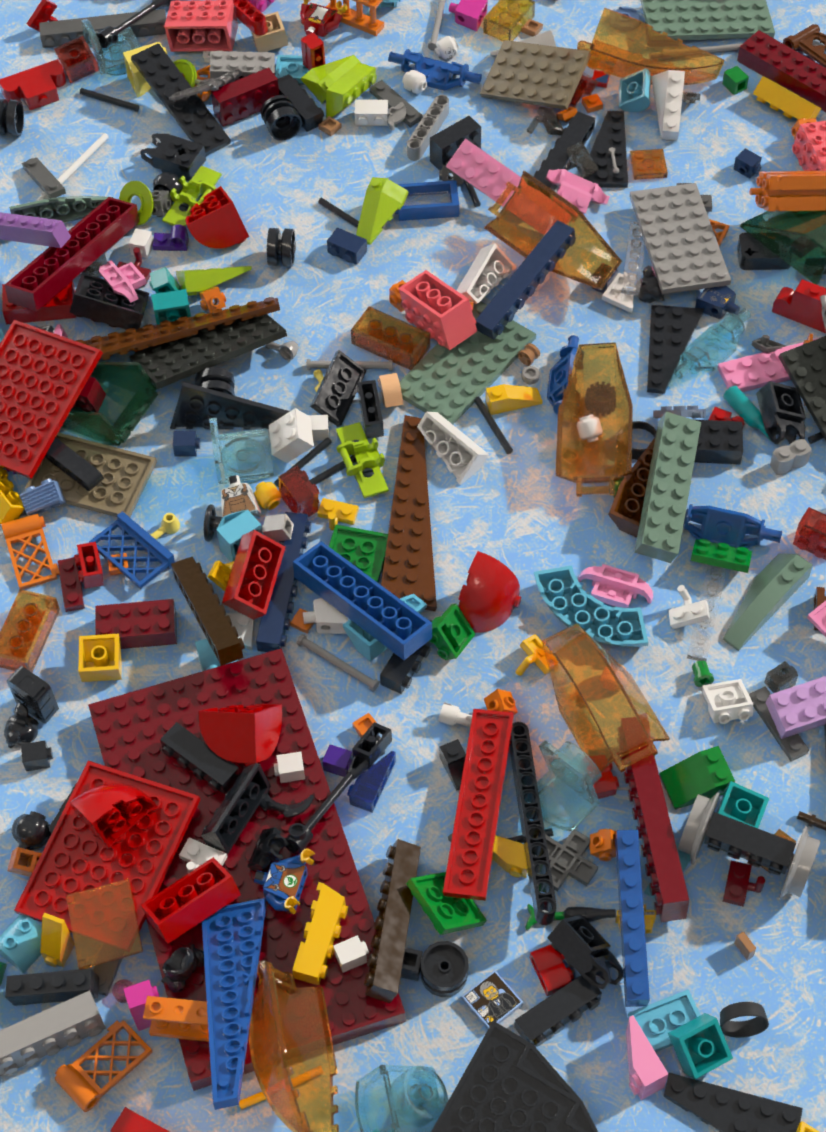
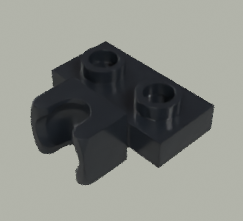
M275 827L262 830L247 865L248 868L253 871L266 869L271 860L279 861L283 858L281 854L279 855V852L289 842L280 835L281 831Z

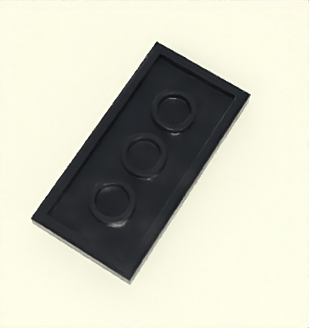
M338 350L310 407L321 415H328V420L337 427L341 426L358 391L357 382H362L366 370Z

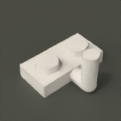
M678 586L677 590L684 600V606L669 609L670 626L672 629L709 620L710 615L707 601L702 600L692 603V599L685 586Z
M188 838L179 857L188 862L186 867L188 873H190L213 857L223 866L227 859V854L192 838Z

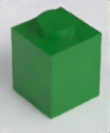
M735 66L724 72L722 84L733 95H736L747 89L749 76L738 66Z

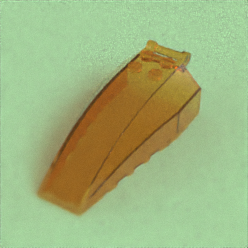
M607 8L603 10L592 43L579 41L577 44L578 50H586L591 53L586 66L620 78H624L644 68L650 71L651 76L667 70L685 71L684 85L698 84L717 79L725 61L696 46H686L682 44L683 40H673L667 37L668 34L665 32L660 34L652 30L653 27L644 22Z

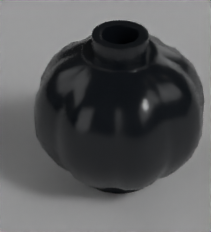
M163 172L153 180V191L162 190L169 191L170 193L175 188L176 193L180 194L183 189L179 177L170 172Z
M31 811L30 814H22L14 820L12 835L19 843L18 847L31 850V848H41L47 844L51 833L49 830L50 824L45 821L46 816Z

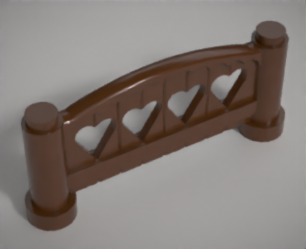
M812 24L799 33L783 39V44L795 51L799 48L826 68V54H824L826 35L820 33V27L817 24ZM813 40H819L824 45L813 46L812 43Z

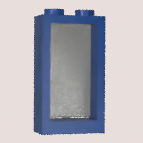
M456 180L398 184L409 192L402 208L395 211V214H398L399 221L459 217V198Z

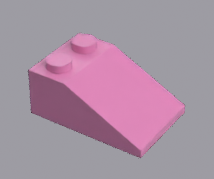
M632 1015L629 1017L626 1029L629 1087L634 1095L638 1094L639 1098L643 1100L665 1087L668 1072Z

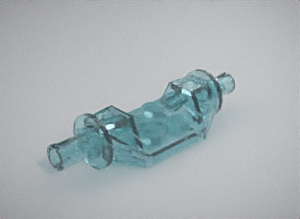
M742 309L737 315L728 313L723 320L703 332L681 354L680 361L682 364L674 369L675 376L677 377L681 374L678 378L682 379L688 372L697 374L700 371H714L719 363L724 362L737 350L740 336L745 331L744 322L751 317L750 312Z

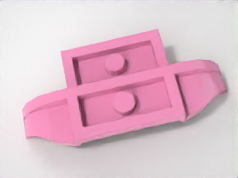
M549 169L546 179L552 184L559 186L554 200L564 206L585 214L590 201L602 205L608 203L610 196L605 195L596 183L568 172L566 169Z
M110 260L99 268L100 276L109 284L113 292L125 296L130 303L138 300L134 289L147 284L146 278L132 262L118 268Z
M602 564V567H588L580 573L578 578L579 582L583 579L593 580L592 586L594 588L591 596L614 607L628 608L632 598L636 599L638 594L644 596L647 599V603L651 604L653 600L651 587L639 578L640 575Z

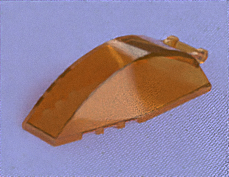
M525 170L518 187L508 181L505 184L506 188L497 201L488 209L497 217L488 223L484 229L527 258L557 220L575 229L576 241L573 246L567 249L564 257L558 260L551 272L602 290L622 260L575 205ZM513 190L514 193L499 213V208Z
M616 342L581 344L578 346L573 369L568 377L569 382L567 388L564 389V397L558 408L556 476L576 483L577 497H582L585 494L609 493L610 495H615V482L632 472L633 405ZM593 414L594 417L600 419L603 433L598 436L599 440L588 443L587 439H580L576 424L580 421L579 418ZM609 482V486L583 487V483Z
M577 623L542 640L560 714L596 777L613 761L619 771L623 772L626 770V767L650 755L655 756L658 754L653 741H668L670 738L632 675ZM645 745L647 746V748H645V749H643V750H641V751H639V752H637V753H635V754H633V755H631V756H629V757H627V758H625V759H623V760L620 759L621 757H623V756H625V755H627V754H629V753H631V752H633V751H635V750H637V749H639V748H641V747H643V746H645Z
M262 960L258 963L257 974L259 975V983L252 1007L249 1028L251 1060L260 1088L272 1110L291 1131L339 1132V1125H334V1114L338 1113V1105L333 1106V1095L338 1093V1087L336 1085L333 1086V1076L337 1075V1065L323 988H297L292 973L282 972L273 968L272 963Z

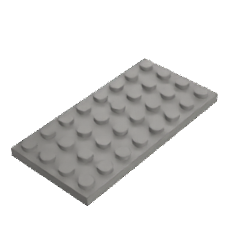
M696 183L630 192L629 197L662 294L731 284L729 272Z

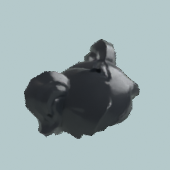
M648 265L643 270L644 277L635 285V293L643 302L665 301L664 294L661 293L657 278L655 277L656 275L652 267Z
M23 703L16 704L14 715L6 722L4 736L9 748H13L16 744L31 743L38 734L39 723L28 715V708Z
M191 944L190 948L181 947L175 950L171 958L162 966L166 976L161 982H166L172 992H182L185 987V980L196 971L197 967L204 966V951L195 948V944Z

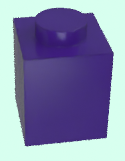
M329 744L322 761L323 771L345 777L353 760L352 751Z

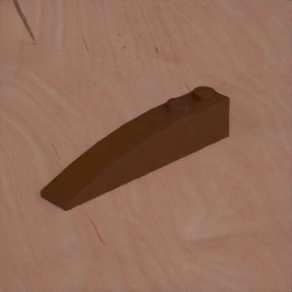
M655 438L621 481L608 514L619 530L636 538Z

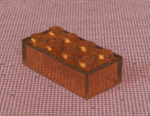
M369 306L351 329V343L412 370L430 348V333Z
M22 589L19 590L0 631L1 668L16 671L19 666H23L33 673L60 611L56 597Z

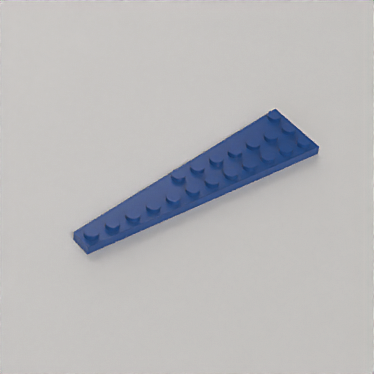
M265 898L224 906L215 914L202 921L212 1096L215 1110L239 1105L267 906Z

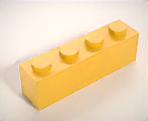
M762 76L753 92L757 96L756 100L763 104L765 102L770 103L769 107L776 111L781 109L784 111L783 115L790 119L792 117H795L797 120L801 118L814 119L821 110L815 104Z
M0 467V524L18 519L25 509L18 493L13 491V483L7 479V470L2 469V467Z
M321 882L318 883L316 889L319 894L318 901L313 900L310 918L312 921H308L304 929L303 938L306 941H301L292 969L295 979L319 985L321 978L325 979L328 970L326 963L328 958L331 959L333 956V942L335 938H339L341 932L339 924L341 918L345 919L348 911L345 897Z

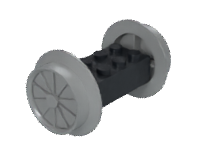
M717 792L711 799L698 794L678 850L690 854L691 864L694 865L705 839L704 844L708 845L707 848L716 852L723 850L728 852L727 855L737 860L741 857L748 860L747 863L755 867H760V865L769 868L768 871L775 875L785 874L788 869L789 871L779 898L781 899L787 893L801 897L821 842L808 836L807 826L804 827L794 854L795 842L714 812L720 793Z

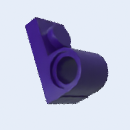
M177 224L171 227V233H154L153 250L187 251L189 236L186 227Z

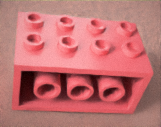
M233 0L171 1L164 25L170 51H233L238 29Z
M826 121L800 124L795 142L792 145V151L804 171H826Z
M427 270L398 288L402 299L401 305L406 312V320L410 324H414L418 330L425 332L429 338L436 340L440 346L451 350L477 332L476 320L473 317V308L469 299Z

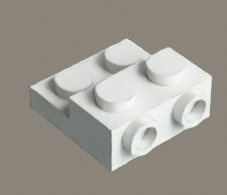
M741 679L702 686L703 695L708 703V712L714 723L727 724L730 720L735 719L745 721L753 716V702Z

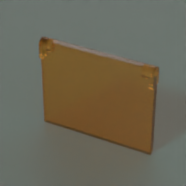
M129 879L66 896L79 969L92 968V966L143 952Z

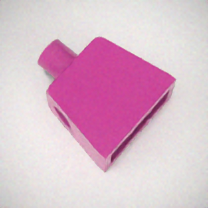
M461 0L459 4L450 3L449 12L455 13V22L457 24L477 31L487 14L488 0Z

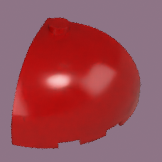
M221 186L203 197L204 201L199 205L196 203L190 209V216H186V225L190 233L204 246L222 249L243 243L249 237L233 201Z
M477 551L468 570L467 586H462L458 598L460 600L458 607L475 633H482L501 626L510 617L514 608H518L522 597L519 596L520 585L514 573L494 557Z
M256 704L246 706V708L243 705H231L226 708L218 709L215 707L199 711L201 734L208 747L219 757L231 762L245 763V766L259 763L268 759L277 746L282 726V704Z
M118 783L94 787L70 802L76 814L108 848L157 806L147 794L138 788Z

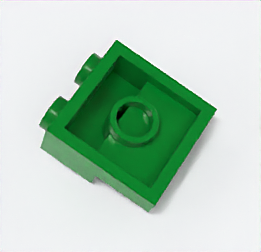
M457 603L451 604L442 616L435 617L432 621V639L429 641L436 645L438 648L437 654L445 660L456 659L475 636V632Z

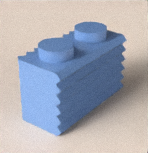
M52 479L42 481L41 485L36 488L35 486L24 489V493L20 494L28 516L37 513L42 514L66 503L59 482Z

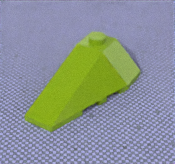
M355 55L312 68L300 79L316 98L323 103L326 101V89L361 62Z
M372 177L366 190L356 235L366 239L367 244L371 245L382 232V227L385 223L392 220V215L395 211L402 208L409 193L408 190L388 178Z

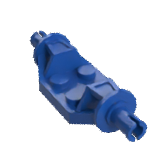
M406 49L404 55L392 51L389 53L388 61L401 64L402 72L406 73L413 70L409 67L410 62L414 63V70L426 76L427 86L445 91L458 85L463 87L466 81L480 84L482 74L469 71L468 64L461 65L453 61L452 63L423 57L421 53L411 52L409 49ZM453 75H460V78L452 79Z
M575 335L568 337V345L560 349L561 359L551 368L549 374L547 400L553 406L554 412L560 416L558 425L563 428L570 426V417L575 416L579 409L577 405L579 395L574 390L575 372L582 368L584 350L578 346L579 337Z
M690 504L685 514L684 530H688L699 540L707 539L713 543H726L736 548H749L754 545L759 546L760 541L763 539L780 543L782 531L765 528V520L762 519L760 521L741 512L713 506H693V504ZM693 521L698 524H701V529L690 524L689 522ZM745 534L758 536V538L744 539Z

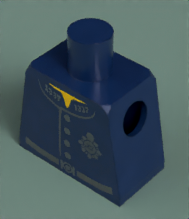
M727 286L705 288L696 299L695 308H704V314L717 319H722L727 312L736 316L740 311V306L734 304L736 293Z

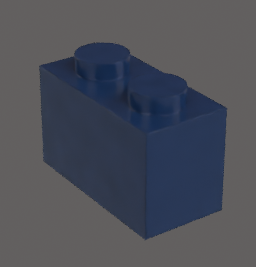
M337 227L327 240V252L357 265L367 252V240Z

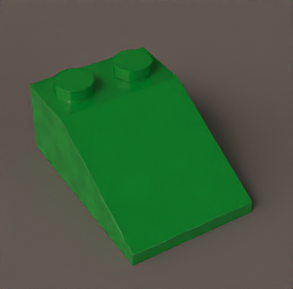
M719 746L700 751L659 773L675 810L694 804L698 794L710 799L717 792L723 795L730 781L735 783V779Z

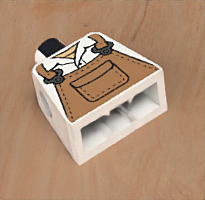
M239 475L228 477L230 487L221 490L222 517L243 510H249L253 516L261 514L251 486L247 483L241 484Z

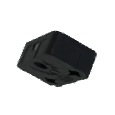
M788 232L741 233L737 245L740 268L743 270L789 269L794 254L791 235Z
M19 666L7 680L15 702L17 704H25L28 708V713L42 723L46 724L59 710L49 684L25 667Z

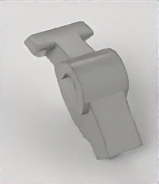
M403 102L388 110L389 118L387 123L391 130H395V124L402 122L406 116V107Z

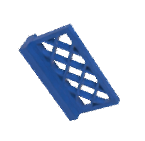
M123 511L117 515V520L89 541V543L96 542L98 553L106 560H109L113 566L117 567L121 573L140 589L166 568L170 570L172 568L171 563L175 562L174 554ZM118 527L122 530V535H112V531ZM101 540H108V546H99L97 543ZM111 540H122L121 546H111ZM134 540L135 546H124V541ZM110 551H121V556L112 557L110 556ZM124 551H134V557H123ZM137 551H147L148 557H137ZM124 560L134 562L133 568H124ZM158 561L161 563L157 568H150V562ZM136 562H147V568H136ZM136 573H146V577L139 581L136 578Z

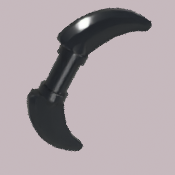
M267 793L261 801L260 807L264 811L275 810L281 812L285 818L295 817L308 809L313 802L314 796L310 795L300 803L287 805L275 802Z

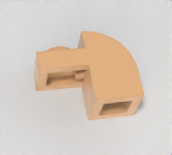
M397 373L379 376V379H377L378 386L381 389L385 408L403 405Z

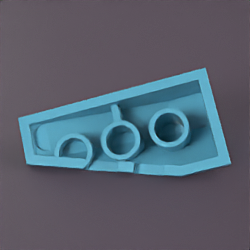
M415 594L400 598L420 614L427 607V604ZM348 620L343 624V628L356 650L369 661H372L387 649L386 646L353 621Z

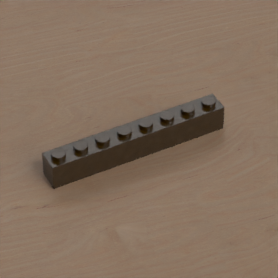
M193 556L171 563L174 578L220 665L222 666L244 658L242 652L245 649L241 637L238 638L235 626L232 627L229 615L226 616L223 604L220 605L218 595L214 594L212 584L208 582L200 563H196Z
M397 839L393 846L390 845L386 852L388 863L384 867L383 875H385V880L380 887L382 898L377 905L379 916L374 923L376 933L370 945L373 951L367 963V966L370 967L369 973H367L364 980V986H366L365 995L390 1003L395 998L399 990L413 900L411 890L406 883L410 878H414L417 875L421 849L417 845Z

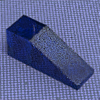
M391 751L360 775L354 785H350L347 793L350 805L373 813L396 763V752Z

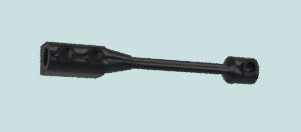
M153 0L149 6L116 28L108 26L103 30H97L94 35L95 41L100 47L107 48L111 44L118 42V34L142 17L153 10L169 6L171 1L179 0Z
M374 722L352 748L353 760L345 777L305 825L295 823L289 827V835L285 839L289 842L286 848L290 852L299 855L306 849V846L313 839L311 830L350 782L364 771L372 769L376 760L385 754V749L392 742L391 729Z

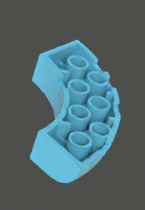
M572 565L534 572L536 584L546 604L554 615L574 632L595 642L610 646H648L641 607L622 608L615 606L613 608L604 605L603 602L590 594L588 595L582 589L574 574Z

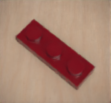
M75 558L58 560L65 611L84 609L82 585L78 577L79 566H76Z

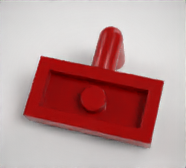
M41 0L26 24L40 32L39 23L58 21L55 17L51 16L57 5L50 0Z

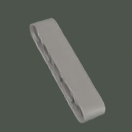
M439 95L433 100L407 142V156L410 160L416 161L423 156L430 144V137L438 132L448 116L449 98L447 96Z

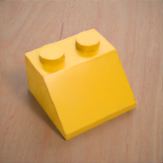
M119 634L79 636L78 672L82 682L122 680Z

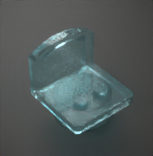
M88 19L81 20L87 48L91 47L96 57L100 74L106 73L114 76L126 74L123 52L141 47L131 27L118 34L117 43H113L107 48H102Z
M217 418L209 419L219 484L229 483L228 477L239 475L241 484H252L262 478L274 476L267 429L219 434Z
M544 740L539 745V748L549 771L537 782L542 817L545 822L558 829L573 831L600 804L593 785L602 777V774L592 759L575 744L566 741L559 749H556Z
M380 1065L356 1081L355 1110L360 1132H372L375 1129H378L379 1132H431L448 1102L445 1085L433 1067Z

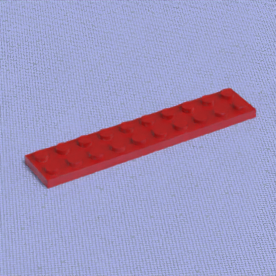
M473 709L443 896L486 901L513 727V712Z

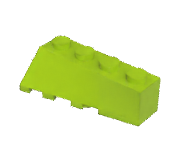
M358 63L326 89V118L338 114L376 82L375 67Z

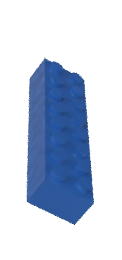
M322 541L293 561L294 577L403 660L407 659L432 639V622Z

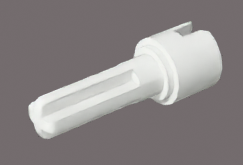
M444 702L438 721L451 726L458 723L471 727L472 715L460 712L459 707Z

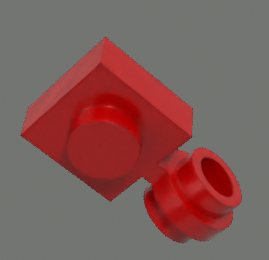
M718 407L714 408L708 419L742 422V427L745 425L742 417L735 416L731 419V412Z

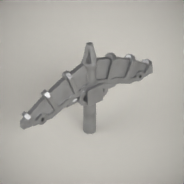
M235 69L216 79H196V87L176 92L169 97V100L175 102L183 97L189 98V96L200 93L201 95L204 91H216L219 89L218 86L226 85L229 80H235L236 76L242 75L243 70Z

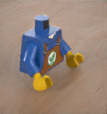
M304 849L300 855L280 860L279 862H273L268 873L256 871L254 883L264 885V897L276 911L296 913L297 905H300L299 899L308 875L307 866L304 864L312 865L314 863L310 856L315 855V853L310 849Z

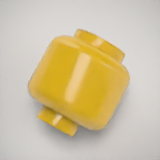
M261 482L255 487L254 495L261 508L272 510L280 504L281 493L274 483Z

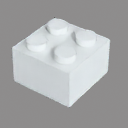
M296 408L269 425L272 455L286 463L314 447L311 418Z

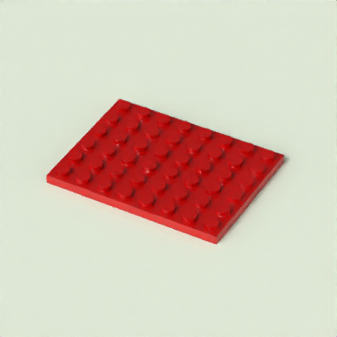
M17 320L12 322L0 343V467L28 478H33L103 354L100 349Z
M88 760L14 911L17 914L31 917L42 922L44 913L63 919L71 933L130 953L146 919L141 904L158 893L201 800L200 797ZM118 783L138 788L147 794L157 806L110 848L84 823L70 805L73 799L97 786Z

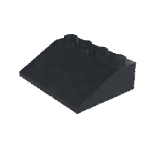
M81 273L69 313L77 317L89 318L94 322L106 323L114 328L119 327L125 330L130 328L139 329L149 293L134 289L138 300L130 303L125 296L114 293L113 289L104 279Z

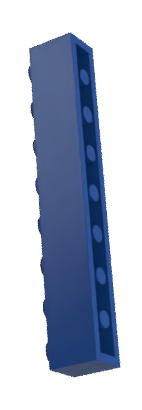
M617 830L615 849L625 1007L648 1006L650 995L638 830Z

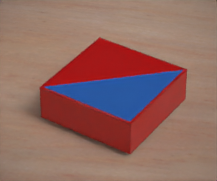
M594 70L591 85L607 88L610 73Z

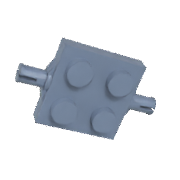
M698 405L687 406V409L686 406H673V410L672 406H662L661 410H653V418L656 419L661 418L666 411L693 419L706 416V409H698Z

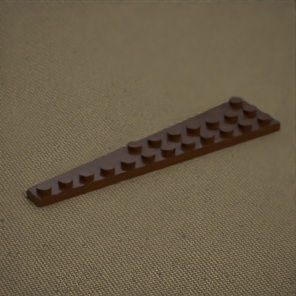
M268 297L264 301H251L243 306L233 305L225 310L215 309L207 314L197 313L189 318L184 316L171 322L165 320L157 325L147 324L139 329L130 328L122 333L112 332L108 336H94L90 340L76 341L100 349L103 352L101 358L107 360L115 353L124 355L133 348L135 350H142L198 334V330L207 328L209 331L215 329L221 323L225 326L235 322V319L244 321L280 310L278 298Z
M405 415L381 585L399 599L415 594L427 604L424 610L436 611L437 603L425 443L423 434L417 428L422 418Z

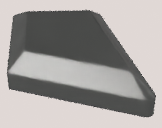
M763 335V337L752 341L751 344L763 353L774 352L786 347V345L769 340L770 337L768 335Z

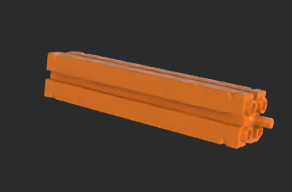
M826 171L759 172L756 180L757 186L760 188H750L749 190L750 195H756L755 202L757 206L767 211L826 210Z

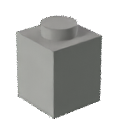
M286 513L265 516L262 532L265 536L276 542L291 540L294 524Z

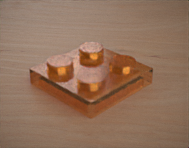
M663 149L630 151L634 180L667 178L668 172Z

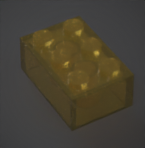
M499 0L484 17L483 33L501 41H513L520 34L521 28L528 19L534 18L535 2L532 0Z

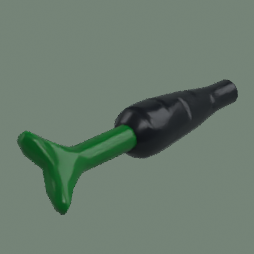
M530 904L527 905L530 916L525 926L526 930H529L538 923L534 916V909ZM567 907L564 912H555L554 921L583 915L588 922L605 918H616V909Z

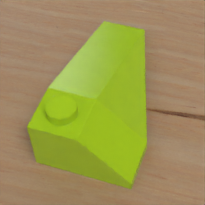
M252 266L176 271V276L181 290L186 289L187 295L192 296L250 271Z

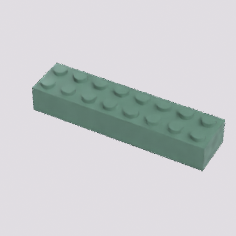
M667 411L658 421L635 553L671 563L679 554L701 422Z

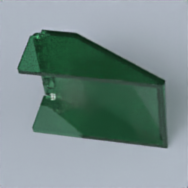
M826 210L766 211L741 223L740 227L808 280L816 285L820 283L826 269Z
M98 362L90 376L97 379L106 393L98 413L93 411L86 412L80 407L75 406V408L71 409L61 429L93 442L119 446L121 443L126 442L131 431L140 422V418L145 415L150 405L158 396L157 388L151 383L150 377L138 362Z

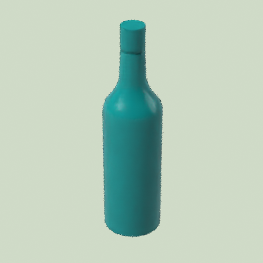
M732 386L726 390L723 395L724 400L750 427L759 429L770 440L765 431L760 410L737 386Z

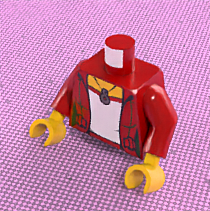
M304 0L301 4L300 18L306 35L315 33L318 36L325 37L329 32L339 27L343 16L342 13L347 11V5L344 3L342 6L341 1L336 3L338 10L314 3L308 4L311 0Z

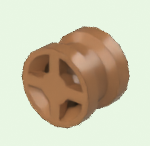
M532 343L525 345L524 350H520L518 353L519 360L527 366H530L534 359L540 356L539 349Z

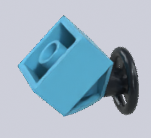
M210 504L206 509L203 528L204 539L210 542L214 531H217L220 551L230 562L235 561L242 535L253 530L263 534L261 524L249 510L238 511L221 517L216 516L214 505Z

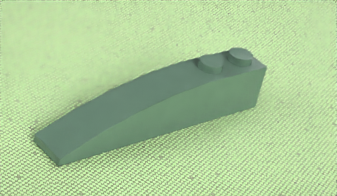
M57 197L11 206L9 208L11 214L62 220L64 223L84 218L108 197Z
M779 553L755 577L723 640L739 651L809 578L813 565L798 554Z

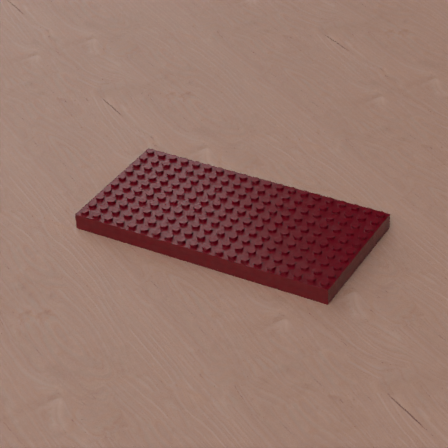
M282 648L88 704L105 766L197 795L201 799L158 893L188 874L186 867L188 862L180 859L179 854L188 838L206 844L201 836L203 829L209 824L215 810L220 807L226 793L223 794L219 790L217 792L214 791L207 781L198 779L188 767L186 769L183 768L173 756L168 757L164 754L160 739L176 722L205 742L199 726V711L215 707L218 709L226 708L231 705H243L246 708V706L256 704H282V726L277 746L268 759L258 763L271 785L267 793L275 802L287 805L300 803L310 795L314 796L313 802L307 810L290 818H285L284 814L275 810L264 811L260 805L258 806L227 854V859L223 864V867L233 877L241 893V896L227 905L265 898L263 893L264 885L254 883L256 871L247 867L262 830L275 827L281 831L280 835L286 838L289 835L288 830L291 825L295 823L305 825L331 794ZM301 752L305 779L281 783L280 776H275L274 764L277 763L276 755ZM232 762L239 767L240 774L247 767L245 763ZM334 803L311 830L313 839L306 848L315 853V855L310 856L314 863L312 865L304 864L307 866L308 875L299 899L300 905H297L296 913L276 911L266 901L267 906L243 1075L406 1022L405 1010L399 993L390 1003L365 995L366 986H364V980L370 968L367 966V963L373 951L370 945L376 933V929H374L375 922ZM283 847L279 852V855L283 856L281 860L297 856V854H293L286 847ZM271 860L270 863H269V865L266 867V869H262V870H259V871H263V872H267V873H268L271 864H272L273 862H279V861H272V860ZM321 882L345 897V903L348 906L345 919L341 918L339 924L341 926L339 938L334 939L333 946L358 935L360 942L364 941L366 943L369 953L366 954L367 963L344 973L333 953L332 958H328L326 963L328 970L325 979L321 978L319 985L295 979L292 969L301 941H306L303 938L306 923L312 921L310 918L313 900L318 901L319 894L316 889L318 883ZM146 917L162 979L166 976L162 966L171 958L175 950L181 947L190 948L191 944H195V948L204 951L202 922L167 944ZM205 966L197 967L196 971L185 980V987L182 992H172L165 982L164 987L167 998L207 1002ZM179 1039L193 1091L212 1085L209 1042Z

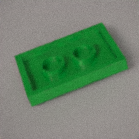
M696 539L690 561L748 573L752 551L745 547L736 548L726 543H713L707 539Z

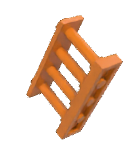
M330 0L326 7L338 10L336 0ZM343 0V4L347 5V11L342 13V23L377 36L384 28V22L376 19V8L383 0H353L356 2L357 11L350 9L349 0ZM363 5L370 7V16L363 14Z
M147 996L143 1019L151 1020L150 1036L209 1042L207 1002Z

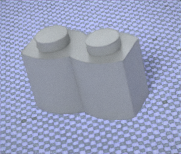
M805 439L796 440L789 446H781L773 451L770 466L776 475L786 474L792 468H801L808 463L812 448Z

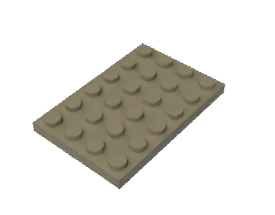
M504 40L480 91V95L484 98L567 110L591 53L586 50Z
M58 432L56 438L97 468L104 479L91 491H87L44 457L33 478L29 479L24 489L31 486L36 488L41 485L42 481L52 479L59 482L66 501L65 504L117 517L123 511L131 517L157 463L156 458Z

